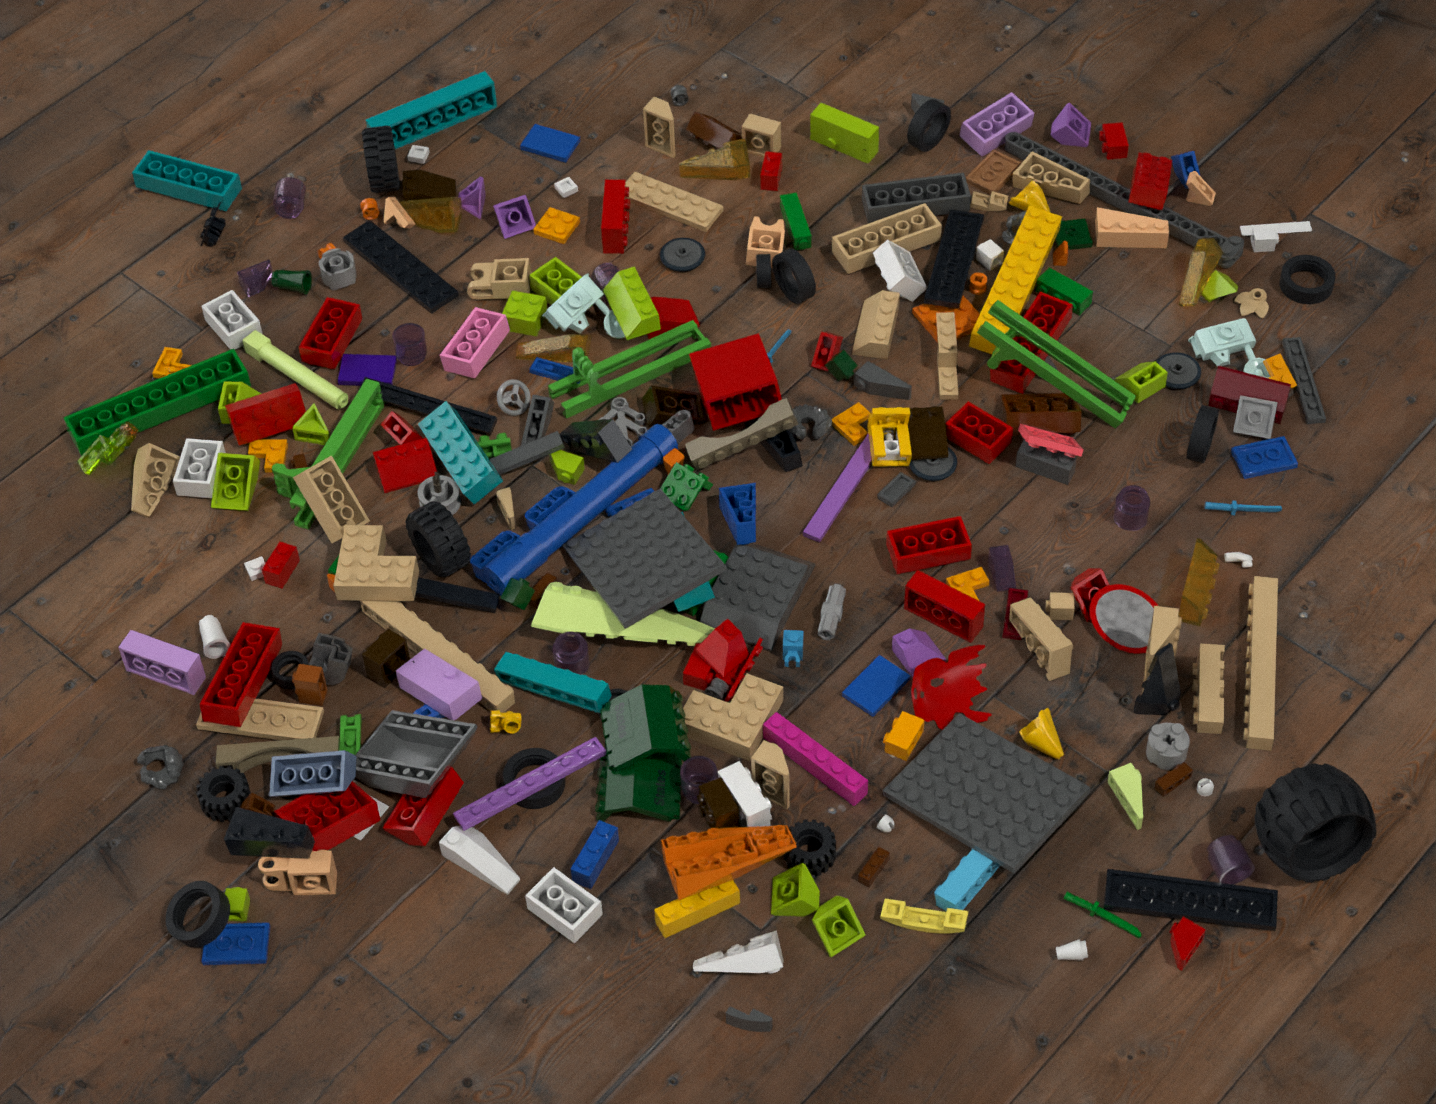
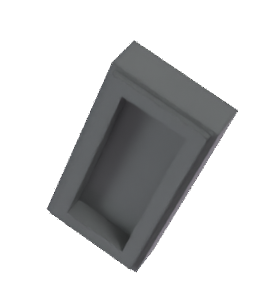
M900 472L877 494V498L893 507L915 486L916 481Z

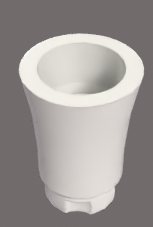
M207 615L199 621L204 654L208 658L217 659L226 655L231 644L226 638L218 619L213 615Z

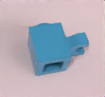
M784 630L783 660H785V667L789 666V661L791 660L796 662V667H800V660L803 661V631Z

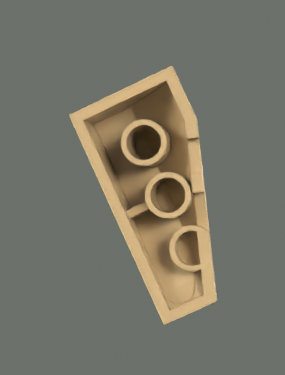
M151 443L138 448L134 463L131 511L147 518L150 517L159 503L162 494L168 489V485L174 479L180 456Z

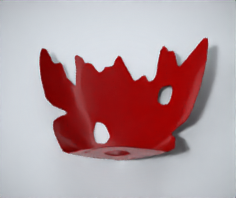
M973 645L952 651L948 655L947 663L940 658H932L915 668L911 695L916 717L925 720L924 722L935 720L938 728L943 730L954 719L956 712L964 713L967 718L976 723L987 721L988 717L992 716L991 713L973 711L969 708L973 705L971 698L987 690L976 679L982 673V669L986 667V663L965 665L970 660L979 657L978 652L984 649L985 645ZM941 678L944 679V682L934 687L931 685V680ZM915 687H916V690H917V699H915V697H914V688H915ZM921 691L924 692V697H923V698H921V695H920V692H921Z

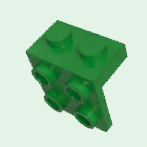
M676 462L660 489L675 506L688 511L702 487L710 491L713 484L708 481L709 477L699 472L697 475L693 472L694 468L686 463L682 466Z

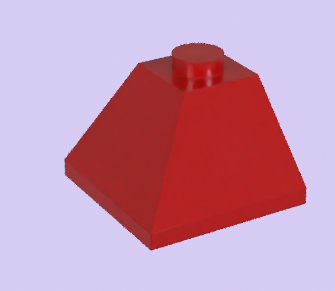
M1102 568L1087 569L1074 578L1070 587L1086 622L1091 620L1089 609L1093 596L1098 590L1109 585Z
M728 618L716 627L695 649V652L722 679L749 657L742 632Z

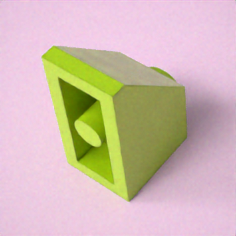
M563 450L549 454L550 463L558 480L575 485L585 470L584 458Z

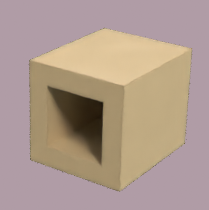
M1050 592L1049 600L1045 602V612H1049L1051 620H1073V593Z

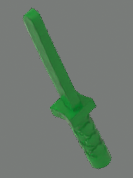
M1068 891L1066 892L1064 899L1090 911V916L1093 917L1095 914L1136 938H1141L1142 934L1137 927L1099 907L1100 902L1095 901L1093 904Z

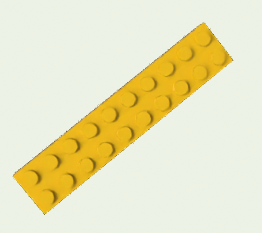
M1032 206L1028 207L973 328L969 347L992 354L996 346L977 333L979 327L985 321L1004 334L1010 329L988 313L991 306L997 300L1022 316L1057 237L1062 216Z

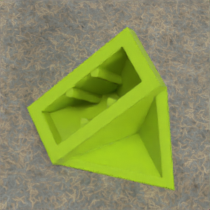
M1215 270L1199 288V292L1208 302H1211L1221 296L1237 292L1238 285L1228 275Z
M315 403L292 428L296 441L325 445L330 438L329 431Z

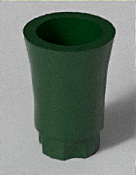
M275 270L271 276L272 286L279 289L308 294L312 286V274L309 270Z

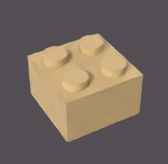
M749 114L742 125V152L760 157L765 156V151L779 152L781 148V122Z

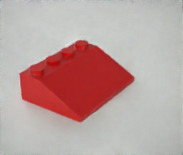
M353 781L345 792L302 795L274 811L277 818L309 826L315 840L312 851H328L381 821L377 802Z

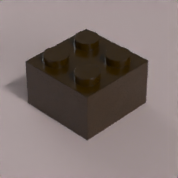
M389 628L380 634L371 646H368L362 654L367 677L383 688H386L397 677L396 670L410 660L406 639Z
M722 777L699 785L697 799L700 806H698V811L702 818L705 817L707 829L739 827V808Z

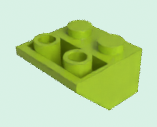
M1156 361L1144 362L1115 378L1114 381L1136 395L1134 401L1140 403L1166 386L1168 372Z
M224 382L218 406L221 423L230 424L225 405L261 393L243 382Z

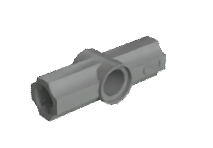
M840 584L829 586L826 602H823L818 636L823 640H830L835 637L838 622L842 618L846 589Z

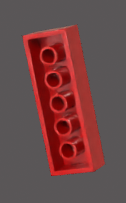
M1039 292L1023 318L1057 341L1072 318L1073 304ZM1022 336L1013 338L1014 341L1043 361L1048 356V354ZM1016 359L1000 361L1001 363L998 368H990L991 382L1021 394L1025 392L1036 374Z
M242 622L200 702L203 721L235 727L242 726L271 669L273 660L277 657L282 647L280 628Z

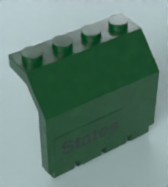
M641 684L605 703V707L601 708L600 712L609 770L616 769L620 771L656 752L674 753L684 762L691 759V745L688 741V728L685 725L684 719L686 715L682 707L683 697L678 690H674L670 685Z
M656 752L620 771L616 769L609 770L607 754L599 758L600 767L597 772L599 784L596 789L598 801L595 805L597 821L605 822L612 813L627 810L669 822L672 819L678 820L680 818L679 803L681 802L682 760L674 753Z

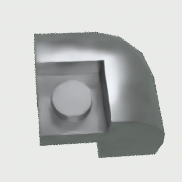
M318 633L313 645V655L309 665L323 668L326 685L338 684L345 678L349 669L353 648H350L343 638Z

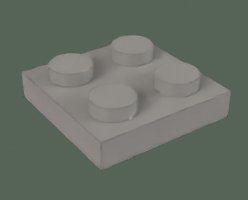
M1240 395L1233 432L1271 439L1278 402Z

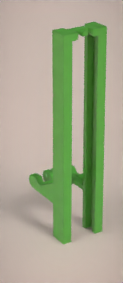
M999 300L991 306L988 313L1010 329L1004 334L987 321L979 327L977 333L996 346L992 357L987 362L989 368L996 369L999 367L1000 361L1016 359L1112 427L1117 428L1123 422L1127 415L1126 412L1132 405L1136 395ZM1022 336L1123 406L1121 413H1118L1014 341L1013 338Z
M692 320L594 365L588 356H584V351L579 347L574 349L572 353L574 374L549 384V395L554 399L587 383L589 384V391L561 403L564 409L563 415L567 419L690 363L689 354L710 348L711 342L707 337L703 336L697 328V324ZM691 336L694 339L698 338V341L605 384L600 385L597 382L598 378Z
M369 379L365 380L312 466L332 455L342 474L344 473L384 408L383 399L381 398L382 394H379L381 392L379 382ZM275 463L272 466V473L274 474L277 493L291 498L289 502L291 508L300 507L298 514L294 518L295 526L309 530L316 516L293 477L310 467L287 469L284 464Z

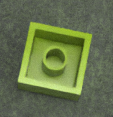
M512 290L502 312L507 317L510 328L509 332L537 337L545 319V316L542 317V315L547 310L546 296Z

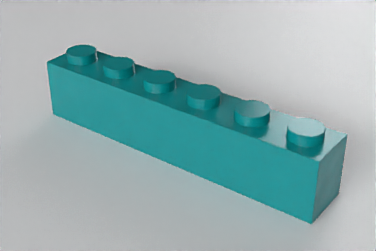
M505 652L494 668L496 676L502 683L597 713H601V708L605 707V703L612 696L608 683L603 680H596L586 675L576 674L568 669L563 670L551 664H544L535 659L522 657L519 654Z

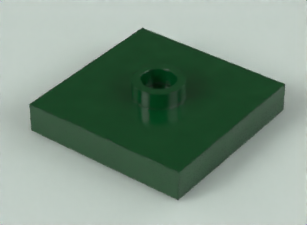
M1085 218L1061 221L1060 229L1055 239L1057 248L1064 241L1068 242V250L1092 247L1093 242Z

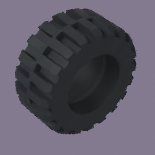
M391 127L365 128L362 131V140L371 192L397 191L400 188V180Z
M431 501L408 514L405 521L408 536L418 556L421 557L423 563L427 565V568L433 574L438 575V577H447L469 563L471 553L467 538L464 536L457 520L454 519L452 513L444 505H441L440 502Z

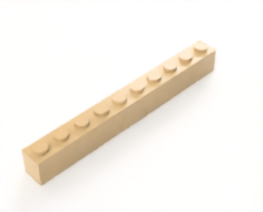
M1254 576L1253 584L1249 583L1248 595H1251V599L1248 600L1247 610L1251 611V615L1248 614L1247 626H1250V630L1247 631L1246 642H1250V646H1247L1246 658H1249V662H1246L1245 674H1249V678L1245 680V690H1248V695H1245L1244 707H1248V711L1244 713V723H1247V728H1244L1243 740H1247L1246 748L1271 751L1274 741L1278 578Z
M360 600L362 612L385 630L389 628L405 638L408 648L418 654L423 649H426L477 680L482 695L479 703L489 711L500 710V712H505L515 703L514 690L509 685H504L495 674H490L486 671L482 664H477L473 661L468 653L460 651L455 643L447 641L442 633L433 630L429 623L420 620L413 611L407 610L400 601Z

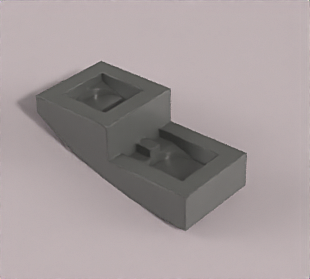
M731 1006L726 1011V1024L754 1032H770L773 1028L772 1017L755 1009H752L749 1015Z

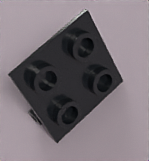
M221 201L217 207H213L210 213L212 217L207 218L203 227L205 229H203L200 236L202 239L200 246L204 242L210 247L216 245L226 226L224 218L216 217Z

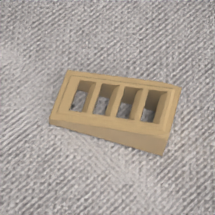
M507 487L498 490L496 496L497 504L509 528L512 530L515 529L511 489Z

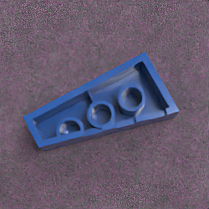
M756 483L719 488V508L737 545H747L756 542Z

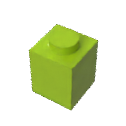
M241 887L226 888L225 894L230 902L228 921H247L250 904L247 889Z

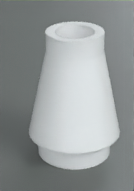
M1079 939L1056 947L1058 960L1083 961V958H1088L1086 941H1080Z

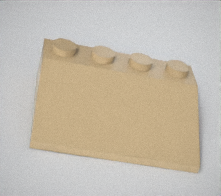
M1154 606L1143 682L1150 675L1148 670L1157 652L1171 643L1175 656L1182 617H1178L1179 609Z

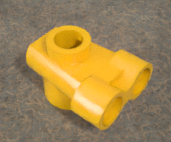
M500 710L490 711V733L505 730L507 733L513 734L519 731L521 727V713H514L512 711L500 712Z

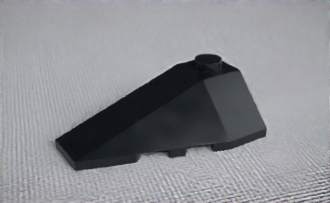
M1169 643L1154 656L1148 670L1150 675L1141 686L1144 688L1142 695H1137L1133 711L1135 714L1166 715L1170 711H1175L1180 705L1181 691L1173 645Z

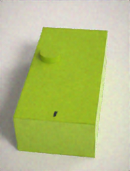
M820 103L810 114V140L868 164L878 153L879 126Z

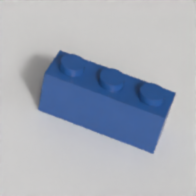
M600 820L598 821L571 867L573 882L588 889L593 887L619 842L618 827Z

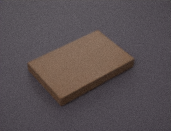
M993 149L966 177L967 184L989 195L992 191L998 192L1013 177L1014 171L1021 165V162Z

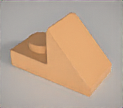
M1196 171L1190 172L1186 183L1189 188L1186 201L1207 206L1213 205L1216 194L1214 190Z
M395 197L386 198L384 224H391L396 220L400 227L412 228L415 223Z

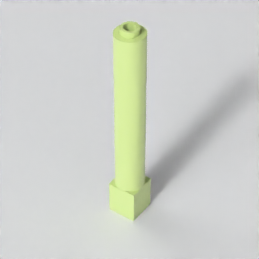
M254 330L242 340L245 352L259 362L264 360L336 409L344 408L347 405V393L272 345L271 340L257 330Z

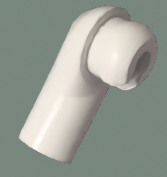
M1241 552L1225 553L1224 555L1226 563L1242 561L1243 568L1252 567L1253 558L1250 555Z

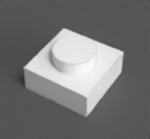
M412 145L407 156L408 161L424 164L429 154V147Z
M570 177L554 183L555 189L563 198L578 192V186Z
M262 556L244 563L251 581L263 577L262 568L265 565V561Z

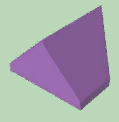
M480 176L459 192L457 201L459 207L479 219L482 216L486 196L483 177Z

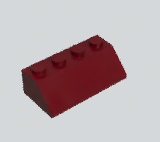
M1218 366L1208 406L1237 413L1240 395L1275 401L1278 404L1274 423L1281 424L1291 384Z

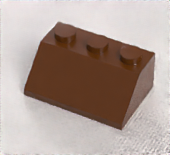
M694 111L686 127V130L691 132L690 135L692 137L704 139V144L711 147L712 145L716 146V150L722 154H725V152L732 154L742 146V134L712 116Z

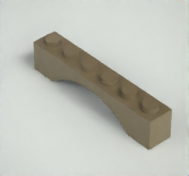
M785 398L770 405L758 421L737 434L721 438L701 436L686 443L685 446L691 462L699 470L734 453L741 452L747 447L756 445L767 438L774 437L780 432L789 430L798 425V421L791 404Z
M339 736L217 745L216 767L219 769V766H224V768L232 766L233 770L237 768L241 773H244L257 765L272 762L273 756L340 751Z

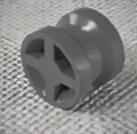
M676 85L670 90L674 105L683 106L688 103L689 97L685 86Z
M714 678L711 681V686L706 688L705 694L723 700V695L727 694L730 688L725 681Z

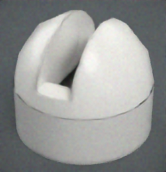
M1202 778L1197 784V792L1201 796H1210L1213 793V782L1208 778Z
M886 814L876 828L884 833H889L894 828V821Z

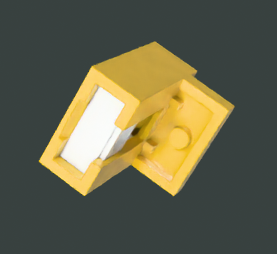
M872 408L867 424L872 466H909L912 456L908 430L910 408Z

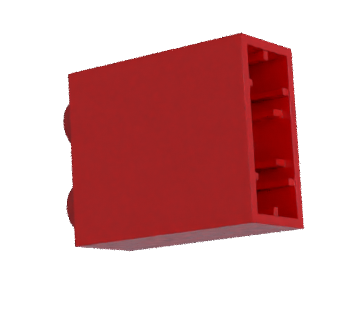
M759 333L689 354L696 383L713 431L761 417L770 405L782 400L776 375Z

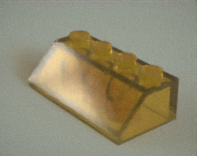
M1199 538L1196 540L1178 617H1182L1183 623L1201 627L1202 619L1206 620L1209 608H1205L1206 604L1210 605L1213 593H1209L1210 589L1214 590L1216 582L1213 574H1218L1220 563H1216L1218 555Z

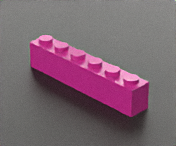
M779 713L773 714L763 724V738L778 745L786 756L851 805L855 806L868 794V780Z

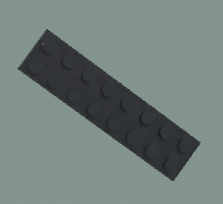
M950 209L925 294L924 304L960 308L984 222V214Z
M371 220L343 237L344 243L431 314L459 296L458 291Z
M1107 869L1104 909L1176 919L1185 917L1192 921L1275 931L1277 926L1278 890Z

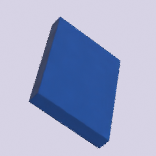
M534 124L521 143L520 149L566 163L580 143V137Z
M1285 436L1231 448V453L1244 479L1298 467V462Z
M879 655L842 692V697L874 717L910 680L911 675Z
M270 923L227 924L214 941L203 946L202 964L267 963Z

